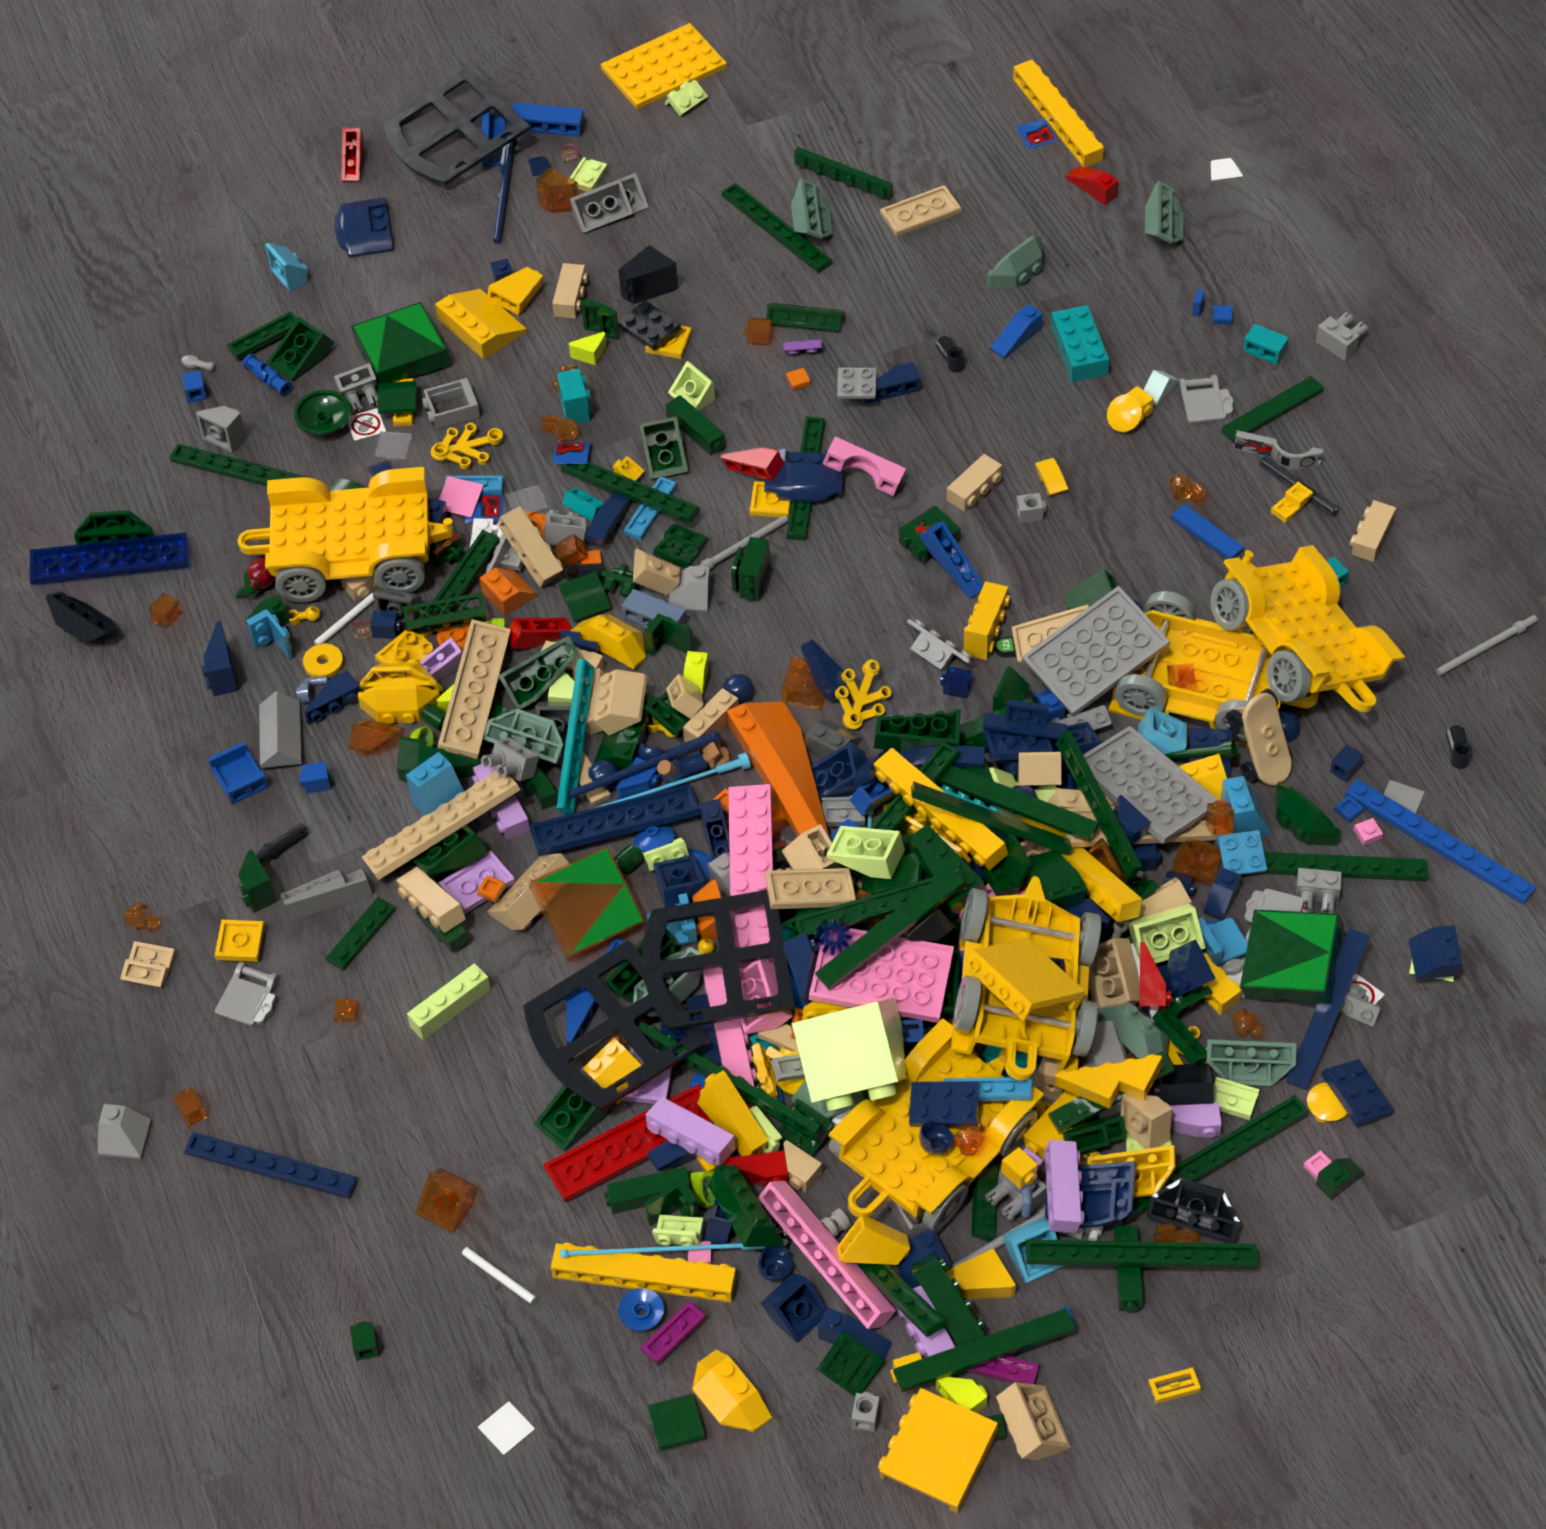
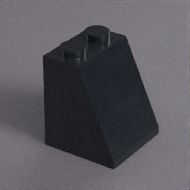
M650 245L618 269L621 296L633 304L678 289L676 262Z

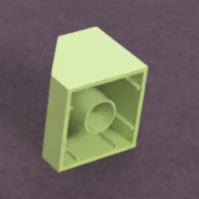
M895 997L792 1023L811 1102L825 1099L827 1110L830 1111L854 1105L851 1095L853 1092L868 1089L870 1101L897 1094L894 1082L906 1078L902 1022Z

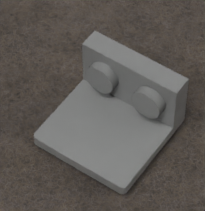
M838 368L837 398L875 399L876 368Z

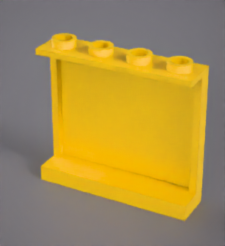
M1028 938L973 949L965 966L1023 1022L1026 1021L1031 1010L1064 1003L1070 1010L1077 1009L1086 992Z
M920 1388L918 1394L914 1393L909 1402V1407L911 1408L908 1414H904L899 1422L900 1430L897 1436L893 1435L889 1442L888 1448H890L887 1457L883 1456L878 1465L880 1476L882 1479L888 1477L948 1505L950 1511L958 1514L998 1432V1423Z

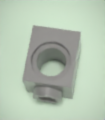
M1040 493L1017 496L1016 510L1019 523L1043 520V512H1046L1045 500H1041Z
M869 1392L856 1393L851 1418L852 1429L875 1432L879 1412V1396ZM863 1408L871 1409L868 1413H863L860 1410Z

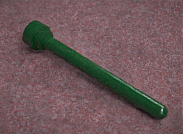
M1228 740L1221 743L1220 746L1185 749L1164 755L1169 759L1215 754L1235 757L1237 746L1234 740Z

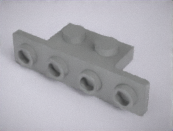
M502 534L499 546L494 551L491 563L487 566V573L494 568L521 571L524 563L504 534Z
M910 619L907 620V623L921 631L910 649L944 671L953 656L956 655L971 666H975L976 663L971 661L973 656L964 650L961 653L956 651L957 646L949 640L943 642L940 640L941 635L934 630L930 632L925 630L926 625L918 619L915 622Z
M1105 705L1077 713L1075 716L1069 713L1066 715L1067 718L1062 720L1058 717L1048 721L1067 725L1088 722L1093 730L1111 724Z
M1351 983L1339 1013L1373 1027L1381 1008L1363 1000L1367 990L1361 988L1356 983Z

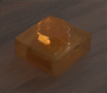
M336 999L334 1021L356 1022L358 1000Z

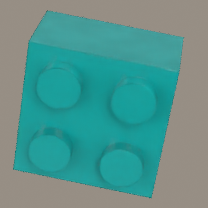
M579 369L557 373L559 395L567 426L590 422L589 414L592 413L590 402L587 401H591L589 390L584 388L587 387L585 375L581 376Z

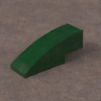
M536 766L534 777L521 782L527 797L536 795L541 809L544 810L557 805V796L550 781Z
M419 911L416 912L418 918L440 943L443 942L451 952L469 941L468 932L460 923L444 933L439 927L435 928L429 918L425 919Z
M1118 1114L1088 1122L1062 1133L1064 1141L1076 1142L1077 1151H1080V1153L1110 1145V1142L1127 1138L1123 1116Z

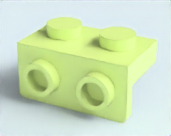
M694 79L690 83L688 81L683 83L679 91L673 90L670 92L664 104L666 106L671 104L678 115L682 116L705 100L708 95Z
M682 838L643 853L649 871L654 870L653 863L689 856L686 843Z
M659 1215L657 1229L654 1228L652 1234L656 1243L664 1246L671 1244L681 1246L700 1245L705 1221L699 1217Z

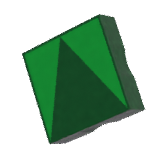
M421 302L351 326L354 342L363 359L370 363L377 384L409 379L413 376L426 374L450 365L447 348Z
M1254 909L1240 989L1245 998L1261 1000L1291 999L1299 1002L1331 1004L1336 977L1335 964L1340 953L1344 924L1340 915L1336 913Z

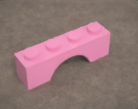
M836 436L823 462L824 465L839 472L851 467L863 469L873 477L876 489L894 496L906 468Z

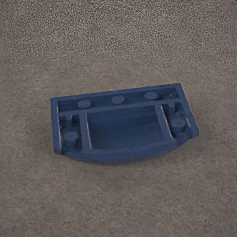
M385 197L342 203L335 216L334 229L337 242L341 249L347 251L348 257L393 251Z
M787 448L777 450L785 464L773 481L765 479V493L768 494V490L777 494V498L794 502H818L828 500V496L838 493V496L842 495L844 470L839 472L823 464L828 450H825V453L787 452Z
M1135 1161L1078 1165V1171H1081L1079 1191L1083 1192L1080 1208L1084 1212V1222L1079 1228L1109 1225L1133 1213L1136 1177ZM1046 1194V1205H1045V1218H1046V1219H1048L1047 1194Z

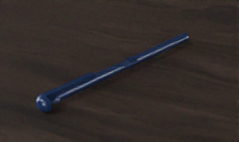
M517 139L503 147L500 164V172L502 173L501 191L498 193L499 201L493 242L496 244L500 243L512 152L513 146L517 144Z
M710 731L709 734L668 749L669 752L636 765H630L626 769L570 790L569 794L571 798H575L656 766L662 760L669 761L707 746L712 742L719 745L722 736L718 731Z

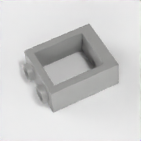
M467 378L423 390L425 398H422L424 409L429 410L427 412L429 422H433L436 429L480 417L478 404ZM461 396L464 397L467 404L466 406L438 414L433 404Z

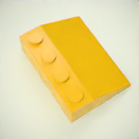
M482 289L450 294L435 304L437 319L483 360L527 332V328L504 308L488 300L487 294Z

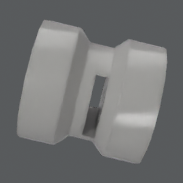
M839 1208L832 1212V1216L820 1220L834 1238L838 1236L841 1230L845 1231L851 1227L848 1217Z

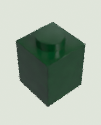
M359 1322L356 1325L350 1326L356 1361L379 1357L373 1322Z

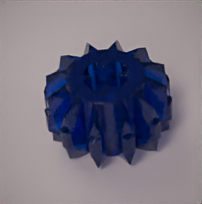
M832 918L831 925H829L827 920H824V927L817 926L816 930L820 933L814 935L815 939L820 940L816 943V946L821 947L824 945L825 947L822 950L824 954L828 949H831V956H834L835 949L840 954L843 951L842 947H849L850 945L846 941L852 939L851 935L846 934L850 928L845 927L842 929L841 927L844 924L842 920L838 925H835V918ZM831 932H833V935L835 933L838 935L835 942H833V939L831 941L828 939Z

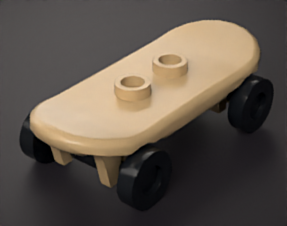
M1268 688L1253 697L1246 707L1238 708L1239 712L1236 709L1227 712L1226 719L1234 730L1244 727L1253 762L1252 764L1250 761H1246L1240 766L1245 779L1253 782L1259 778L1267 785L1276 786L1279 781L1284 782L1290 774L1292 752L1287 745L1277 708L1278 699L1274 692Z

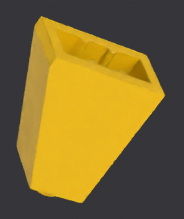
M526 267L489 285L487 299L519 316L542 287L543 275L536 270Z
M861 1214L837 1246L840 1261L844 1263L898 1265L908 1255L910 1245L906 1234Z
M994 1248L947 1271L951 1279L955 1277L962 1289L959 1292L963 1299L966 1297L968 1299H986L1015 1296L1016 1285Z

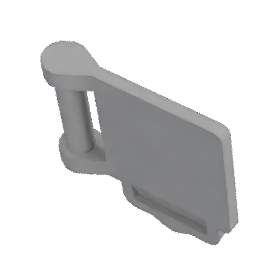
M1211 375L1210 378L1185 380L1183 378L1178 380L1189 424L1225 420L1227 416L1233 415V398L1230 396L1228 389H1219L1217 375ZM1207 385L1212 386V388L1187 391V388L1190 387H1199Z
M1265 889L1264 892L1256 890L1253 892L1251 899L1246 903L1245 919L1248 923H1252L1254 909L1301 912L1305 900L1302 897L1271 889ZM1249 929V931H1248V933H1247V935H1246V939H1245V941H1246L1247 943H1248V939H1249L1250 929Z
M239 962L231 981L215 1009V1013L248 1026L265 1024L267 1018L274 1012L277 998L271 992L278 984L279 975L275 973L270 975L247 967L246 963ZM243 975H247L267 982L266 987L240 978Z

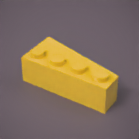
M986 581L978 597V603L974 606L973 615H970L969 624L964 629L963 650L975 658L987 660L989 652L993 653L995 641L993 640L999 636V623L1004 621L1006 614L1004 609L1009 607L1011 595H1008V586Z

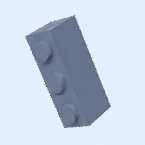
M635 589L631 591L622 604L623 618L644 627L658 613L668 616L680 624L685 625L687 623L686 610L680 606H674L662 599H657Z

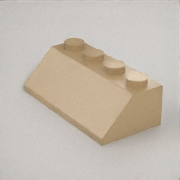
M562 854L540 856L487 913L511 930H525L531 925V920L545 910L544 906L559 895L558 891L569 884L535 881L570 866L569 862Z

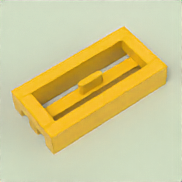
M1193 1367L1148 1380L1155 1404L1199 1393L1201 1390ZM1191 1377V1379H1189V1380H1185V1381H1182V1382H1175V1383H1171L1170 1385H1167V1386H1163V1387H1160V1388H1156L1157 1385H1161V1384H1165V1383H1168V1382L1176 1381V1380H1179V1379Z

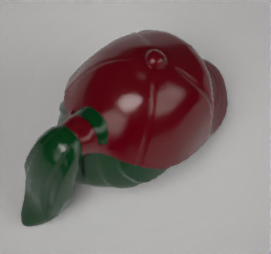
M266 554L258 555L249 564L244 574L245 587L238 589L236 593L237 599L249 597L255 591L268 589L276 579L275 576L270 574L269 569L265 568Z

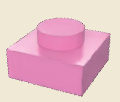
M1373 818L1354 825L1353 830L1363 845L1380 840L1383 837L1381 829Z

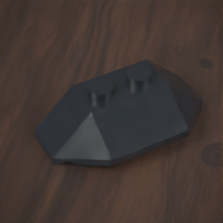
M61 591L46 596L55 624L63 629L64 632L77 638L79 642L88 643L117 632L118 627L115 621L87 603L74 597L66 596V593Z
M1179 1178L1152 1194L1146 1215L1150 1219L1231 1243H1235L1240 1225V1219L1225 1190L1184 1178Z

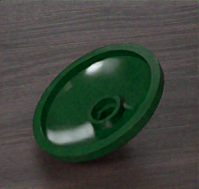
M332 390L311 392L302 397L294 408V419L297 426L302 431L311 435L320 436L335 433L342 429L351 417V406L348 399L341 393Z

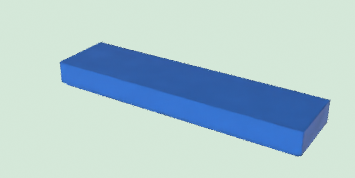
M1185 504L1171 515V520L1225 559L1236 558L1244 551V546Z

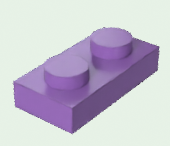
M821 339L783 342V350H788V354L799 353V349H806L807 352H817L818 348H822Z

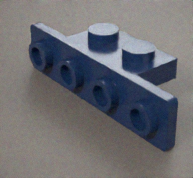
M1011 699L1007 700L1006 715L985 713L983 721L984 729L1025 734L1034 737H1046L1055 740L1059 739L1063 731L1067 730L1068 725L1047 721L1049 705Z

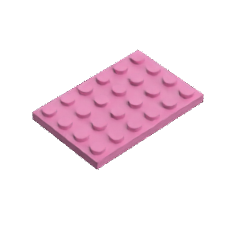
M844 927L823 933L809 1000L853 1008L895 997L900 1016L939 1022L954 946L926 941H909L907 938L898 937L829 991L816 977L815 972L868 931Z

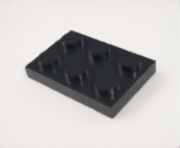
M646 300L618 321L621 329L654 351L682 329L679 322Z

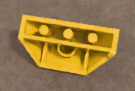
M598 615L584 620L571 630L580 632L582 640L598 642L599 651L632 669H635L646 660L643 633L612 615Z
M409 660L406 663H400L399 661L380 663L372 667L360 682V687L364 691L375 686L418 685L443 692V687L416 660Z
M418 685L375 686L358 693L360 708L379 724L421 722L424 720L421 717V713L425 706L428 704L437 705V699L440 697L439 690H432Z
M1169 1145L1087 1157V1165L1135 1161L1134 1198L1152 1196V1194L1161 1190L1176 1168L1175 1146Z
M716 1349L698 1362L692 1390L720 1425L744 1429L754 1433L772 1420V1416L757 1389L728 1355Z

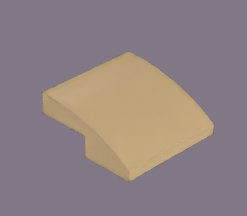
M134 941L130 957L125 960L120 980L162 988L173 964L176 950Z

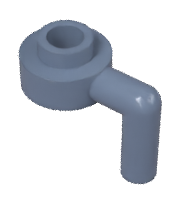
M328 676L306 678L303 683H300V687L296 689L297 698L301 699L302 703L311 702V686L326 684Z
M1037 1179L1031 1185L1026 1184L1021 1189L1013 1184L1015 1190L1022 1194L1021 1215L1023 1217L1030 1216L1032 1205L1031 1193L1036 1188Z

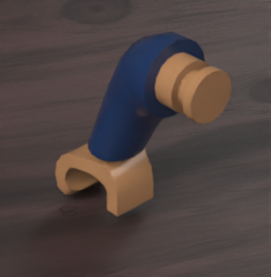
M712 742L702 749L703 754L698 751L669 761H660L657 770L663 780L675 782L707 769V763L711 769H716L715 766L729 762V753L726 747Z

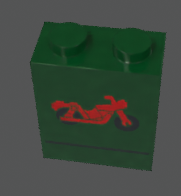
M935 505L899 528V543L902 547L907 548L915 559H919L925 565L929 551L919 534L933 524L944 521L958 543L961 540V528Z

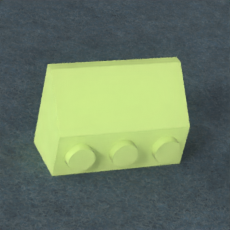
M1189 903L1128 921L1132 942L1135 944L1139 958L1140 942H1145L1155 963L1168 960L1171 950L1195 939L1201 950L1205 949L1196 909Z

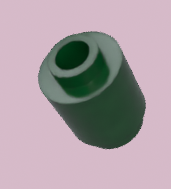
M428 704L423 709L421 717L424 719V722L442 731L447 711L435 704Z
M628 845L613 858L619 874L629 873L642 861V852L637 846Z

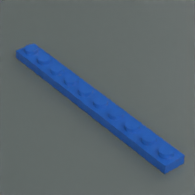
M1356 779L1345 792V797L1350 795L1367 811L1522 905L1535 892V885L1361 780Z

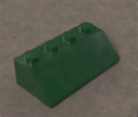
M645 693L640 722L612 735L604 732L594 762L597 760L611 761L616 764L619 771L628 768L633 763L635 758L638 757L637 750L639 744L645 741L648 733V724H651L653 716L644 708L654 700V695Z
M717 1165L708 1187L743 1247L783 1246L784 1241L737 1165Z

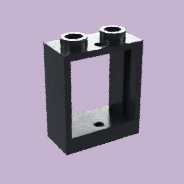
M1208 1063L1194 1066L1193 1064L1173 1065L1175 1071L1152 1085L1154 1096H1158L1169 1105L1214 1103V1083Z

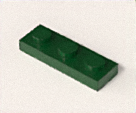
M1171 1009L1155 1013L1152 1017L1153 1020L1193 1066L1206 1062L1207 1050Z

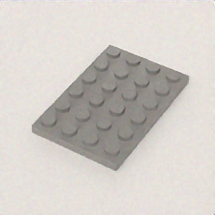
M1117 586L1023 655L1022 660L1072 716H1075L1117 685L1122 677L1132 674L1170 645V641L1120 586Z
M1131 726L1083 755L1103 793L1114 803H1116L1120 795L1126 798L1151 821L1148 832L1162 844L1219 808L1221 803Z

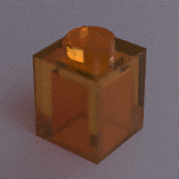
M748 318V324L744 325L743 335L747 336V344L770 345L771 319Z
M575 534L555 544L556 559H559L565 566L570 563L578 564L588 558L585 542Z
M165 592L148 607L151 621L166 629L182 614L179 601Z
M1193 663L1167 665L1168 684L1170 686L1195 684Z
M1224 800L1207 803L1206 827L1211 834L1233 833L1234 809Z
M193 1087L181 1090L177 1095L173 1096L175 1106L187 1127L207 1117L204 1106Z

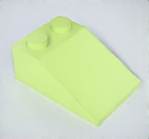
M840 826L826 856L830 860L869 877L891 879L905 849L900 831Z

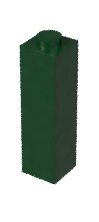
M681 395L665 404L667 418L677 416L679 428L710 456L725 447V433Z
M686 1166L607 1184L608 1193H604L606 1206H611L613 1214L645 1207V1202L652 1195L660 1194L670 1184L678 1183L681 1180H684L691 1189Z
M1137 1225L1114 1226L1113 1241L1138 1242ZM1115 1266L1119 1311L1134 1313L1142 1310L1143 1293L1140 1267Z

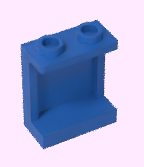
M245 742L234 745L232 748L217 753L208 759L211 771L231 805L269 788L266 775L263 770L260 771Z

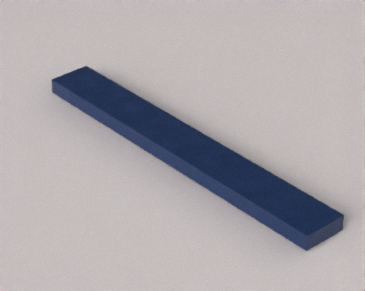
M1349 928L1335 964L1336 977L1331 1004L1318 1003L1296 1055V1066L1290 1070L1286 1083L1304 1090L1308 1089L1370 940V935Z
M194 1132L184 1150L185 1155L346 1199L351 1198L358 1181L356 1176Z

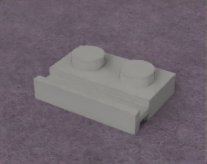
M851 797L822 798V811L827 827H839L847 818L859 826H865V815L861 816L850 802Z

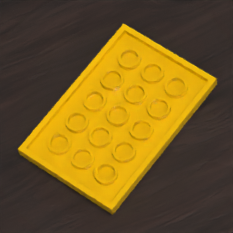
M691 23L600 64L601 70L637 110L666 97L673 90L679 91L680 86L686 81L690 83L695 79L698 82L727 68V62Z

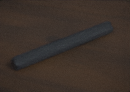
M1266 456L1261 459L1260 466L1290 488L1297 482H1300L1311 490L1313 495L1309 501L1328 515L1333 517L1338 513L1339 508L1277 463Z

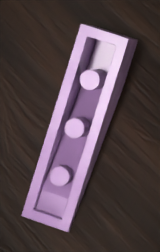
M449 638L422 659L420 664L436 681H439L458 670L463 650L452 638Z
M1219 1102L1169 1105L1172 1108L1170 1131L1204 1138L1220 1136L1221 1117Z

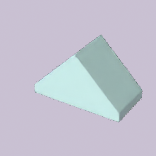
M1153 370L1144 391L1152 396L1154 404L1158 405L1175 387L1179 379L1163 371Z

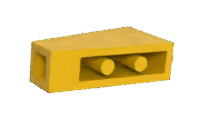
M723 1070L718 1074L713 1073L709 1075L705 1080L704 1088L700 1091L701 1095L697 1104L717 1127L734 1135L735 1148L742 1156L764 1152L769 1140L726 1072Z
M1065 1090L1023 1135L1025 1148H1028L1045 1161L1044 1150L1049 1140L1064 1141L1063 1134L1059 1135L1049 1119L1048 1113L1078 1098L1079 1095ZM1085 1121L1082 1122V1123H1080L1079 1125H1077V1126H1075V1127H1078V1126H1080V1125H1083V1124L1085 1123Z

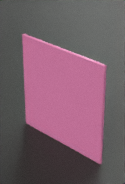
M448 476L439 500L446 501L448 512L472 517L483 484Z

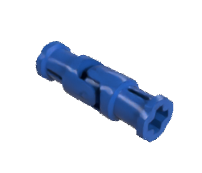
M248 354L244 358L243 367L251 370L253 375L260 378L267 386L276 389L279 395L286 396L291 392L293 386L291 382L284 380L281 374L265 362H260L254 354Z

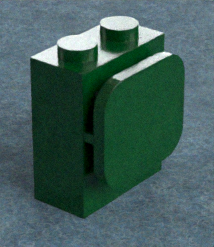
M750 537L745 552L743 547H738L732 565L731 579L732 591L737 592L739 589L740 598L759 601L770 568L769 540Z
M1102 569L1065 592L1067 600L1065 604L1068 610L1087 604L1090 607L1117 587L1114 576L1105 569Z

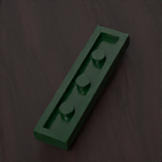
M290 311L227 344L228 350L238 361L285 336L298 318Z
M377 897L326 956L327 962L345 971L396 911L395 906Z

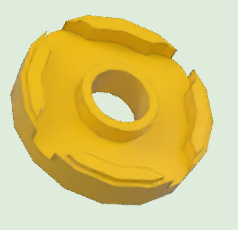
M317 644L311 647L303 657L304 669L312 678L328 676L329 679L337 675L343 667L341 651L331 644ZM323 659L328 660V662L325 664L318 663L320 660Z

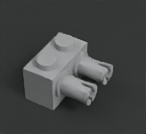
M1347 312L1337 320L1330 316L1318 326L1316 342L1346 361L1357 351L1359 337L1368 331V327L1366 324L1363 325V322H1359L1353 329L1347 328L1346 326L1353 322L1352 315H1348Z
M370 363L334 376L339 393L348 399L353 414L357 413L356 407L359 412L363 410V406L358 396L363 394L366 395L370 407H375L374 401L378 406V394L376 392L378 384Z
M549 510L546 513L543 529L544 542L552 546L560 545L570 548H582L586 531L585 518L579 517L576 512L573 516V512H569L567 515H560L557 510H555V513L554 510Z
M508 737L495 741L493 753L484 755L481 758V764L484 767L486 766V768L496 766V772L501 777L511 775L517 781H524L534 777L539 755Z
M1298 868L1295 896L1304 898L1303 908L1305 909L1306 907L1307 912H1313V901L1322 902L1321 913H1326L1327 910L1328 913H1335L1334 906L1335 903L1338 904L1341 890V872Z
M1000 1170L998 1185L989 1193H986L985 1198L988 1202H991V1205L995 1206L1006 1195H1009L1013 1200L1003 1207L1001 1211L1005 1217L1007 1216L1008 1220H1012L1013 1217L1022 1211V1194L1015 1190L1013 1183ZM1036 1178V1188L1031 1193V1213L1046 1200L1047 1187L1038 1178Z

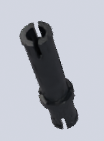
M299 823V825L271 843H265L262 849L255 852L260 863L262 864L269 858H275L277 853L307 835L308 830L305 831L307 829L305 825Z

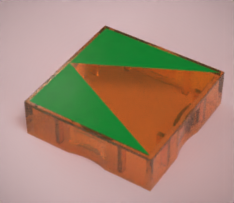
M608 846L536 878L529 885L542 914L550 923L553 936L566 962L595 949L603 942L628 934L642 927L645 923V919Z

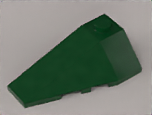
M567 636L498 676L516 708L521 710L537 701L575 659L579 652L570 636Z
M400 737L397 772L399 780L407 782L406 774L439 752L452 764L458 778H467L474 776L473 767L480 765L481 759H475L462 754H452L446 752L445 749L428 746L427 741L421 739Z

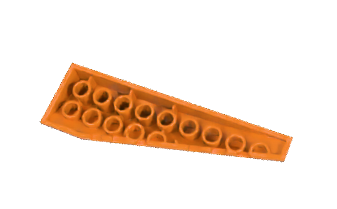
M743 703L726 710L730 730L743 751L747 753L750 762L763 783L770 784L771 795L796 836L798 837L803 832L821 824L829 837L802 731L785 703Z

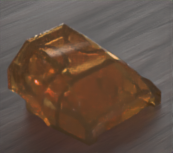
M1187 839L1185 842L1180 843L1170 871L1193 876L1194 880L1214 883L1221 861L1220 849L1218 846L1206 841Z

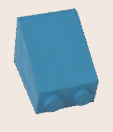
M439 752L406 774L411 802L423 815L432 813L441 804L449 802L457 794L464 792L452 764Z
M1245 777L1224 779L1220 801L1231 833L1259 830L1260 836L1271 835L1272 832L1261 800Z

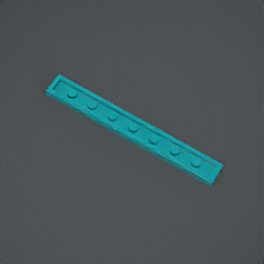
M584 658L577 660L556 807L564 815L573 814L575 810L576 797L571 798L569 791L578 788L595 668Z

